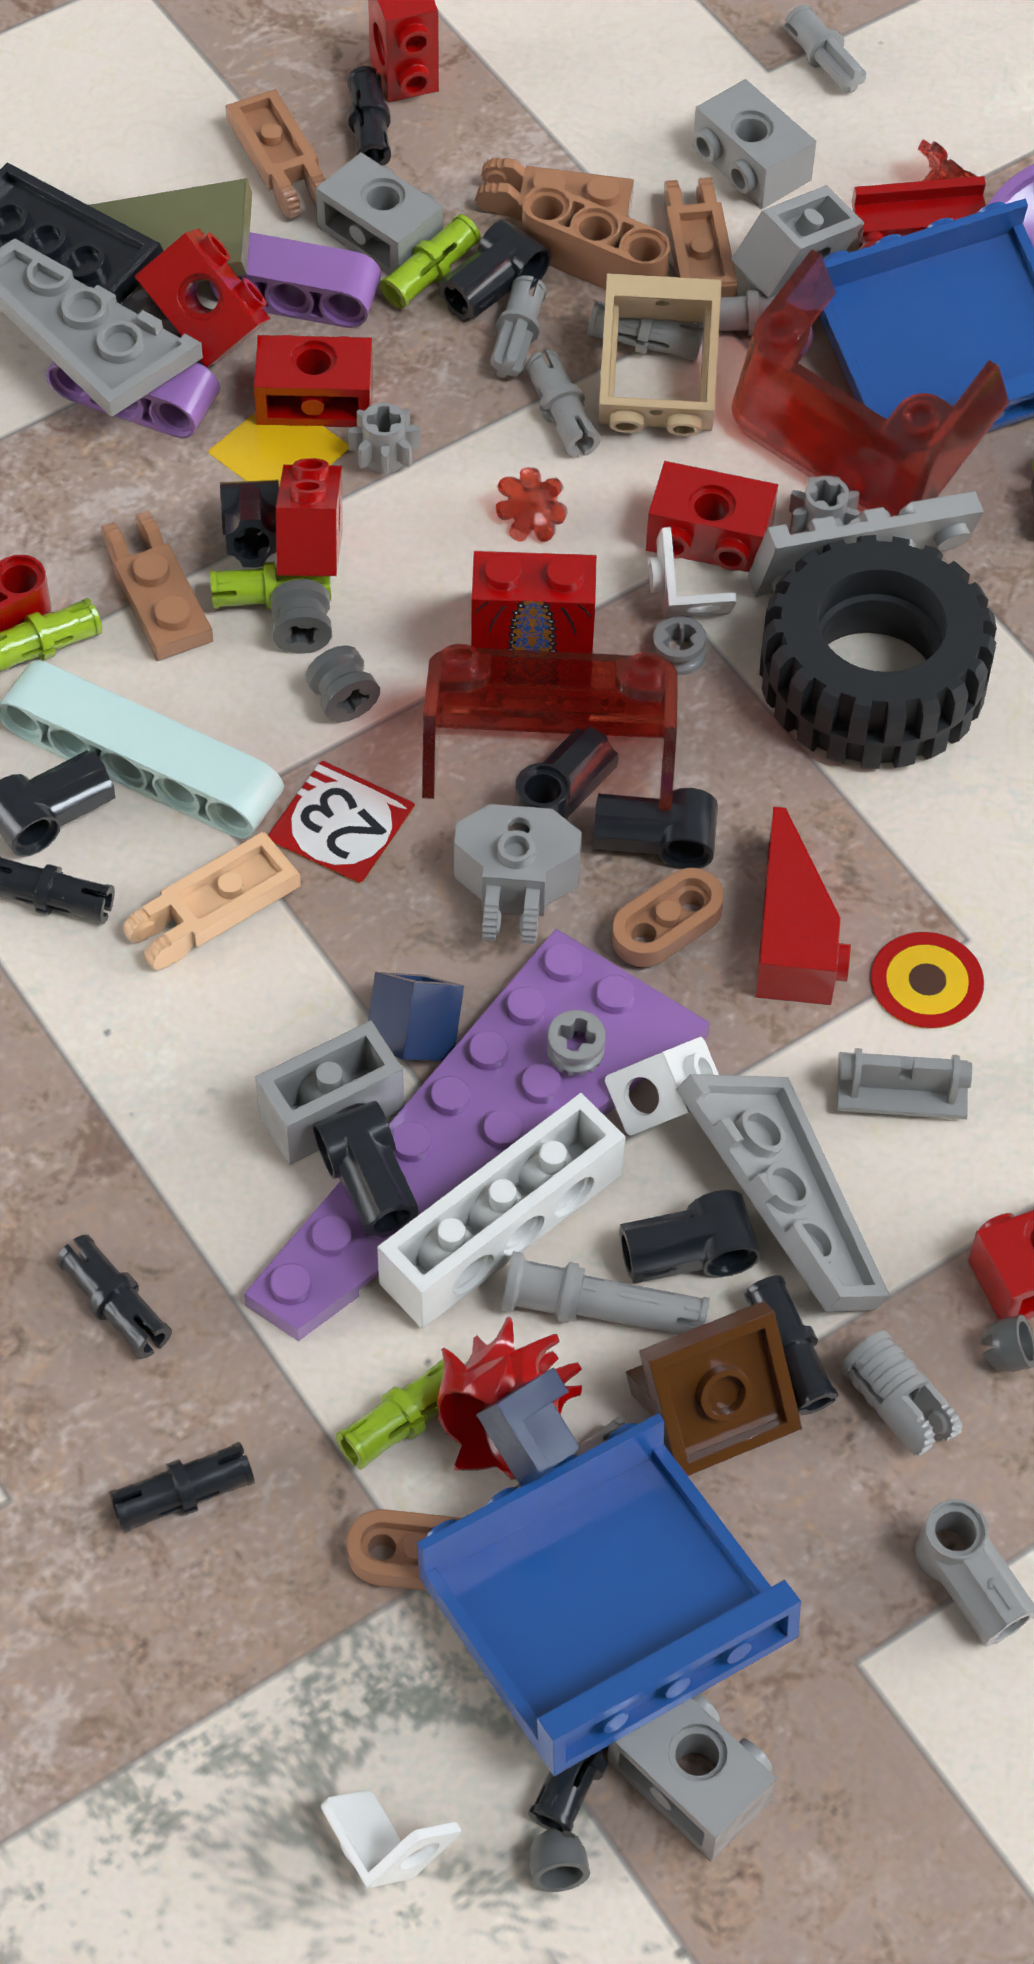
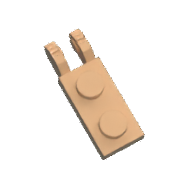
M261 832L161 890V896L142 906L140 910H136L133 914H130L128 919H125L126 922L123 924L124 928L122 930L131 942L135 944L137 942L141 943L150 936H155L163 931L173 918L178 925L164 933L162 937H157L155 941H152L147 946L143 956L152 969L157 971L158 969L163 970L165 967H169L170 964L183 959L193 945L196 948L301 887L300 873L265 832Z

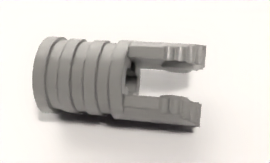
M886 1330L878 1331L866 1338L843 1360L840 1371L846 1378H850L852 1385L859 1393L865 1396L868 1404L877 1410L879 1417L914 1455L920 1456L933 1448L932 1444L936 1442L934 1439L938 1438L940 1442L943 1440L948 1441L962 1432V1420L958 1417V1414L932 1385L929 1379L918 1371L916 1364L905 1356L903 1349L893 1342L892 1336Z

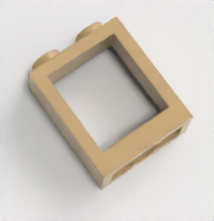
M607 273L598 424L610 425L611 429L623 433L639 432L644 427L667 428L669 433L679 436L697 435L701 433V430L712 431L715 413L722 280ZM619 318L704 322L699 402L614 397Z

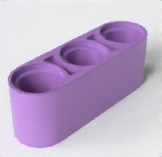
M250 232L247 275H241L238 278L240 280L246 278L258 288L266 300L267 305L263 308L266 313L354 328L361 326L367 320L381 278V270L372 258L356 251ZM211 283L212 292L218 298V291L214 284Z
M52 361L47 369L46 377L48 383L58 394L75 403L106 413ZM194 363L115 416L174 437L187 438L195 433L217 398L220 385L218 379L210 370L201 364Z

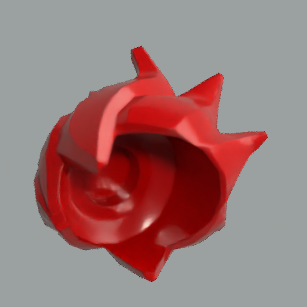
M507 1317L497 1337L490 1344H485L478 1335L473 1338L472 1354L466 1364L448 1349H441L444 1359V1376L437 1398L438 1420L445 1432L461 1445L454 1464L455 1471H481L497 1467L510 1480L516 1479L476 1414L530 1379L547 1371L559 1359L553 1351L546 1353L547 1350L560 1342L558 1334H552L515 1350L513 1322L511 1317ZM576 1362L555 1368L565 1384L577 1375L582 1368ZM582 1385L566 1386L569 1392L553 1402L560 1415L566 1401L581 1395Z

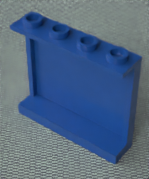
M1026 198L1008 204L1005 202H994L983 207L976 214L956 220L952 218L939 219L931 223L924 230L905 236L899 234L888 235L879 239L870 247L850 253L844 250L827 255L820 262L815 263L809 294L884 465L1034 417V247L1023 225L1028 209Z
M659 1413L639 1424L629 1423L619 1427L605 1442L579 1456L570 1455L552 1467V1471L541 1479L519 1488L509 1487L498 1492L488 1501L486 1506L460 1520L451 1519L438 1524L424 1539L417 1542L421 1582L553 1776L797 1639L799 1636L801 1600L785 1579L772 1587L665 1447L664 1420Z

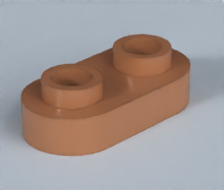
M681 869L623 906L613 920L612 945L616 954L628 964L638 967H650L665 961L706 933L718 923L722 915L724 890L720 881L713 874L702 869ZM693 904L698 906L700 910L687 911L682 906ZM637 937H648L652 942L641 943L634 939Z
M388 1509L369 1511L356 1519L349 1529L347 1535L349 1565L353 1572L367 1583L427 1591L419 1577L417 1542L424 1539L438 1524L451 1519L460 1520L461 1518ZM380 1545L389 1546L395 1551L394 1555L387 1560H377L370 1555V1552L373 1548Z

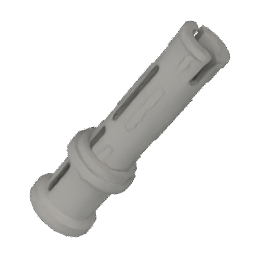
M513 1251L502 1303L503 1311L512 1312L517 1306L556 1314L557 1320L568 1323V1320L575 1321L576 1315L678 1335L706 1323L710 1300L708 1297L699 1298L584 1275L585 1268L579 1267L578 1263L569 1262L563 1268L527 1261L522 1252Z

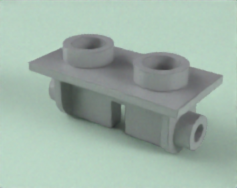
M855 1048L854 1053L839 1052L837 1111L967 1120L968 1088L971 1087L972 1062L960 1060L959 1055H952L951 1059L867 1054L862 1053V1048Z

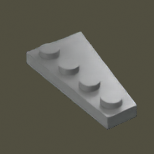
M13 239L0 247V310L111 417L203 358L201 342L186 334L179 338L163 329L160 319L144 310L136 314L117 303L115 294L99 285L91 288L73 278L72 270L19 240Z
M972 491L911 502L899 512V516L891 517L889 511L885 510L884 507L864 510L857 518L842 526H837L833 516L812 519L807 524V531L790 535L786 524L768 527L747 577L755 597L775 593V586L783 574L791 569L795 570V563L808 553L815 551L818 555H821L823 553V546L841 539H844L846 544L856 543L857 537L876 535L877 541L892 542L893 536L910 539L909 546L922 550L925 545L930 547L937 546L938 550L942 551L953 549L970 539L984 511L976 492Z
M690 1074L678 1086L676 1091L824 1310H876L890 1294L789 1078Z

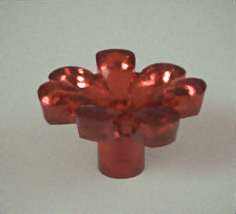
M924 139L920 142L917 150L926 157L928 167L931 169L922 181L977 176L970 171L964 170L962 166L952 159L947 160V151L939 143L933 141L930 144Z
M535 467L521 469L520 479L514 476H507L499 481L498 491L505 497H508V499L498 502L495 508L500 519L509 520L513 518L515 520L509 530L510 536L518 542H523L534 530L535 536L540 542L551 540L556 534L555 524H562L568 514L567 507L557 501L564 488L562 482L557 477L547 479L544 482L541 481V474Z

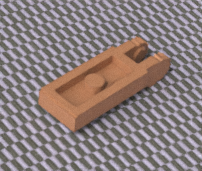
M274 89L225 105L228 123L268 190H273L277 205L283 211L286 219L290 220L301 215L300 200L291 183L304 179L308 193L315 202V205H317L316 187L323 183L326 178H324L319 168L317 155L278 91Z
M492 157L491 160L487 159V162L483 163L481 176L485 184H481V187H478L475 201H477L476 205L480 207L479 209H483L484 212L517 217V221H522V201L525 194L539 186H553L629 217L634 179L526 166L525 168L518 161L510 158L500 159L499 157Z
M712 178L698 179V186L696 187V200L698 204L683 205L682 191L678 181H665L666 227L676 277L722 280L721 297H737V277L734 262L731 260L732 252L722 203L717 202Z
M148 510L135 515L138 535L144 542L147 550L131 556L123 533L117 527V524L112 522L101 526L106 548L114 563L115 577L156 659L159 661L213 642L212 627L169 543L164 544L160 529L151 512Z

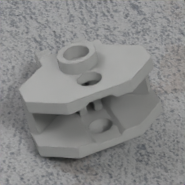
M489 804L456 822L454 878L482 900V912H484L482 940H497V934L501 930L502 913L520 915L519 934L522 936L521 943L536 944L539 916H544L545 906L578 888L582 832L555 810ZM514 823H523L530 828L529 833L520 830L508 831V828Z

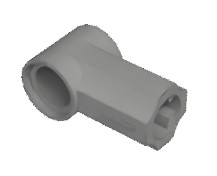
M949 1499L938 1503L930 1511L917 1539L915 1557L920 1568L929 1577L943 1584L984 1646L986 1647L993 1643L997 1644L1017 1632L1024 1624L1034 1618V1603L988 1538V1524L983 1513L975 1505L964 1500ZM942 1530L957 1533L965 1541L967 1549L951 1551L938 1541L935 1533Z

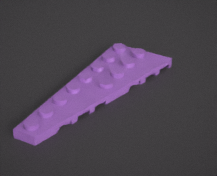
M555 929L389 1123L396 1146L395 1157L418 1204L419 1215L578 1094L582 1093L604 1116L616 1108L605 1083L607 1075L698 1037H702L705 1040L709 1035L710 1022L563 932ZM570 1010H584L594 1014L603 1023L606 1031L604 1058H602L600 1066H595L594 1071L591 1073L585 1071V1075L579 1076V1073H574V1076H570L565 1070L563 1073L558 1071V1067H554L550 1063V1058L547 1055L548 1028L551 1022L562 1012ZM575 1031L573 1037L567 1039V1049L578 1051L581 1044L586 1043L585 1033L582 1032L581 1035H577L578 1032ZM636 1077L630 1084L629 1092L646 1080V1078ZM340 1181L244 1293L245 1306L295 1340L300 1341L359 1297V1290L379 1276L377 1246L391 1236L385 1238L375 1235L365 1236Z

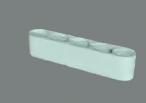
M41 660L30 662L0 701V721L18 737L67 760L86 750L90 753L95 752L105 765L110 780L236 838L247 839L253 835L284 789L283 781L278 773L260 759Z

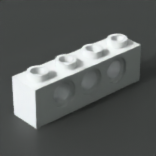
M582 1093L578 1094L377 1246L379 1284L422 1329L509 1263L513 1251L523 1252L618 1179L623 1172L625 1135Z

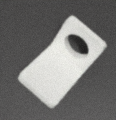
M671 527L661 528L656 539L657 557H649L648 570L651 593L661 592L663 618L731 613L737 602L736 593L677 596Z
M702 1037L666 1050L605 1077V1083L628 1135L637 1134L691 1112L676 1091L678 1086L690 1074L719 1075L705 1040ZM636 1077H644L650 1080L658 1090L659 1103L652 1113L647 1114L638 1111L630 1101L629 1087Z
M369 1790L328 1797L321 1804V1809L337 1835L345 1857L354 1865L366 1888L414 1879L462 1834V1830L457 1822L414 1830L401 1841L376 1796Z

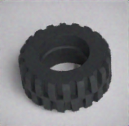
M876 535L859 536L856 543L846 544L844 539L823 546V553L821 555H818L815 551L805 555L795 563V570L791 569L785 572L776 584L775 594L769 598L765 615L759 675L763 678L761 689L766 703L770 707L775 708L774 717L787 732L795 729L797 731L796 740L814 752L819 747L827 751L826 758L841 764H845L846 759L862 762L861 768L879 769L880 763L893 762L894 768L915 764L916 756L923 755L925 760H928L945 752L947 743L959 742L970 730L971 721L979 717L984 705L997 644L994 640L997 630L995 616L987 608L988 598L982 588L976 582L968 584L970 574L955 561H952L950 564L942 560L943 554L928 545H925L922 550L909 546L910 539L893 536L892 542L877 541ZM855 633H880L908 643L926 661L912 668L900 671H873L847 662L838 656L828 644L841 637Z

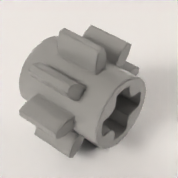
M377 403L368 407L365 411L359 409L357 411V427L348 429L349 450L358 451V465L361 469L368 467L374 472L388 475V473L399 470L403 465L407 467L412 465V450L420 448V426L410 425V410L408 408L402 410L391 403Z
M837 476L809 477L805 492L799 490H792L789 506V512L792 513L791 533H803L808 530L807 524L812 519L829 516L834 517L837 526L847 525L861 514L857 510L860 493L858 491L849 492L847 485Z

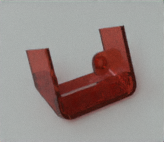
M811 249L755 324L732 400V415L738 428L745 436L806 476H813L814 478L820 476L840 477V480L847 485L849 492L858 491L860 493L858 510L861 512L884 507L885 510L889 511L891 517L899 516V512L909 503L939 496L1009 404L999 365L989 360L954 406L936 395L919 393L903 400L887 420L805 368L798 362L808 351L812 343L813 330L811 325L836 294L822 255Z
M452 644L445 647L430 658L428 665L423 712L422 798L434 799L441 728L571 734L576 728L584 730L591 726L605 736L660 738L659 810H672L677 739L678 673L676 668L660 655L650 652H642L635 655L474 648L467 644Z

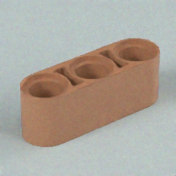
M539 186L525 194L522 201V230L551 251L552 257L549 266L605 290L607 273L668 277L670 244L668 238L661 231L561 188Z

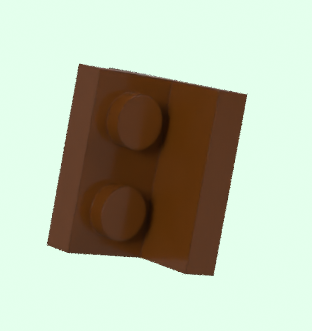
M764 1301L639 1350L642 1365L625 1371L631 1395L651 1416L659 1413L663 1418L664 1445L687 1476L802 1429L775 1312Z

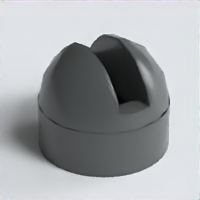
M1023 1315L1003 1318L988 1326L982 1335L981 1342L984 1345L994 1347L983 1353L986 1362L992 1368L999 1371L1016 1372L1034 1367V1337L1030 1325Z
M552 1828L535 1838L529 1850V1867L532 1884L535 1888L546 1892H561L576 1888L587 1881L590 1876L587 1852L577 1835L567 1830L560 1832Z

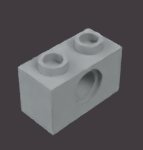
M747 79L742 80L696 107L693 148H695L701 159L715 166L731 181L738 192L746 194L761 209L766 208L812 181L816 140Z
M361 152L316 187L318 228L350 250L372 258L379 265L380 270L388 275L413 255V247L421 240H431L443 229L442 205L430 194L419 191L399 178L389 167L378 164Z
M825 185L762 210L731 260L746 274L748 281L769 298L809 281L813 274L815 263L820 262L831 253L842 250L846 251L864 225V222Z
M371 1020L255 1076L259 1117L289 1165L319 1151L313 1132V1123L374 1100L380 1105L385 1117L400 1111L404 1107L403 1068Z
M698 1694L610 1744L607 1761L712 1862L771 1802L776 1777L771 1773L773 1771L772 1764L763 1751L748 1739L742 1738L738 1742L718 1723L720 1717L713 1705L702 1694ZM686 1754H701L711 1761L714 1770L706 1775L694 1776L683 1771L678 1765L677 1760Z

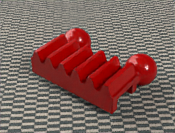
M976 176L854 187L851 201L853 212L864 222V225L858 232L859 250L872 246L879 239L888 235L899 234L905 236L924 230L931 223L939 219L952 218L956 220L976 214L986 206L983 195L986 186L985 177Z

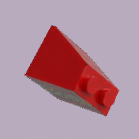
M474 551L471 598V689L591 693L597 555Z

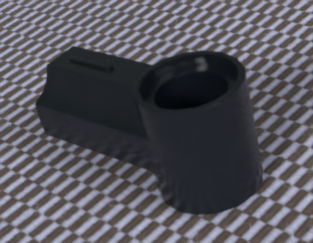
M501 219L486 231L479 243L477 252L439 281V295L447 304L449 312L461 321H465L467 318L474 319L511 290L513 280L517 277H534L530 289L535 287L537 281H541L548 270L552 257L551 251L509 220Z
M279 479L220 482L223 535H226L227 555L239 560L243 568L263 567L266 559L276 553V504L279 492Z
M591 726L584 730L576 728L543 763L529 765L520 771L516 778L514 806L553 809L568 821V817L617 768L618 753L610 745L607 736ZM523 823L513 824L515 830L526 833L530 831V828Z
M86 750L30 780L22 774H12L0 779V834L15 855L26 857L41 852L56 839L62 825L116 798L114 785L109 778L105 765L97 754Z
M696 788L672 790L665 795L664 799L598 793L593 849L659 854V858L673 868H704L714 858L718 814L717 800L712 794Z
M374 1100L313 1123L314 1136L323 1162L330 1176L333 1179H340L366 1237L372 1235L380 1236L381 1238L391 1236L419 1215L418 1204L395 1157L396 1146L391 1129L377 1101Z
M720 1190L705 1194L689 1204L685 1211L620 1224L619 1236L628 1277L632 1279L633 1284L702 1269L710 1277L733 1276L752 1268L761 1258L743 1196L734 1190Z

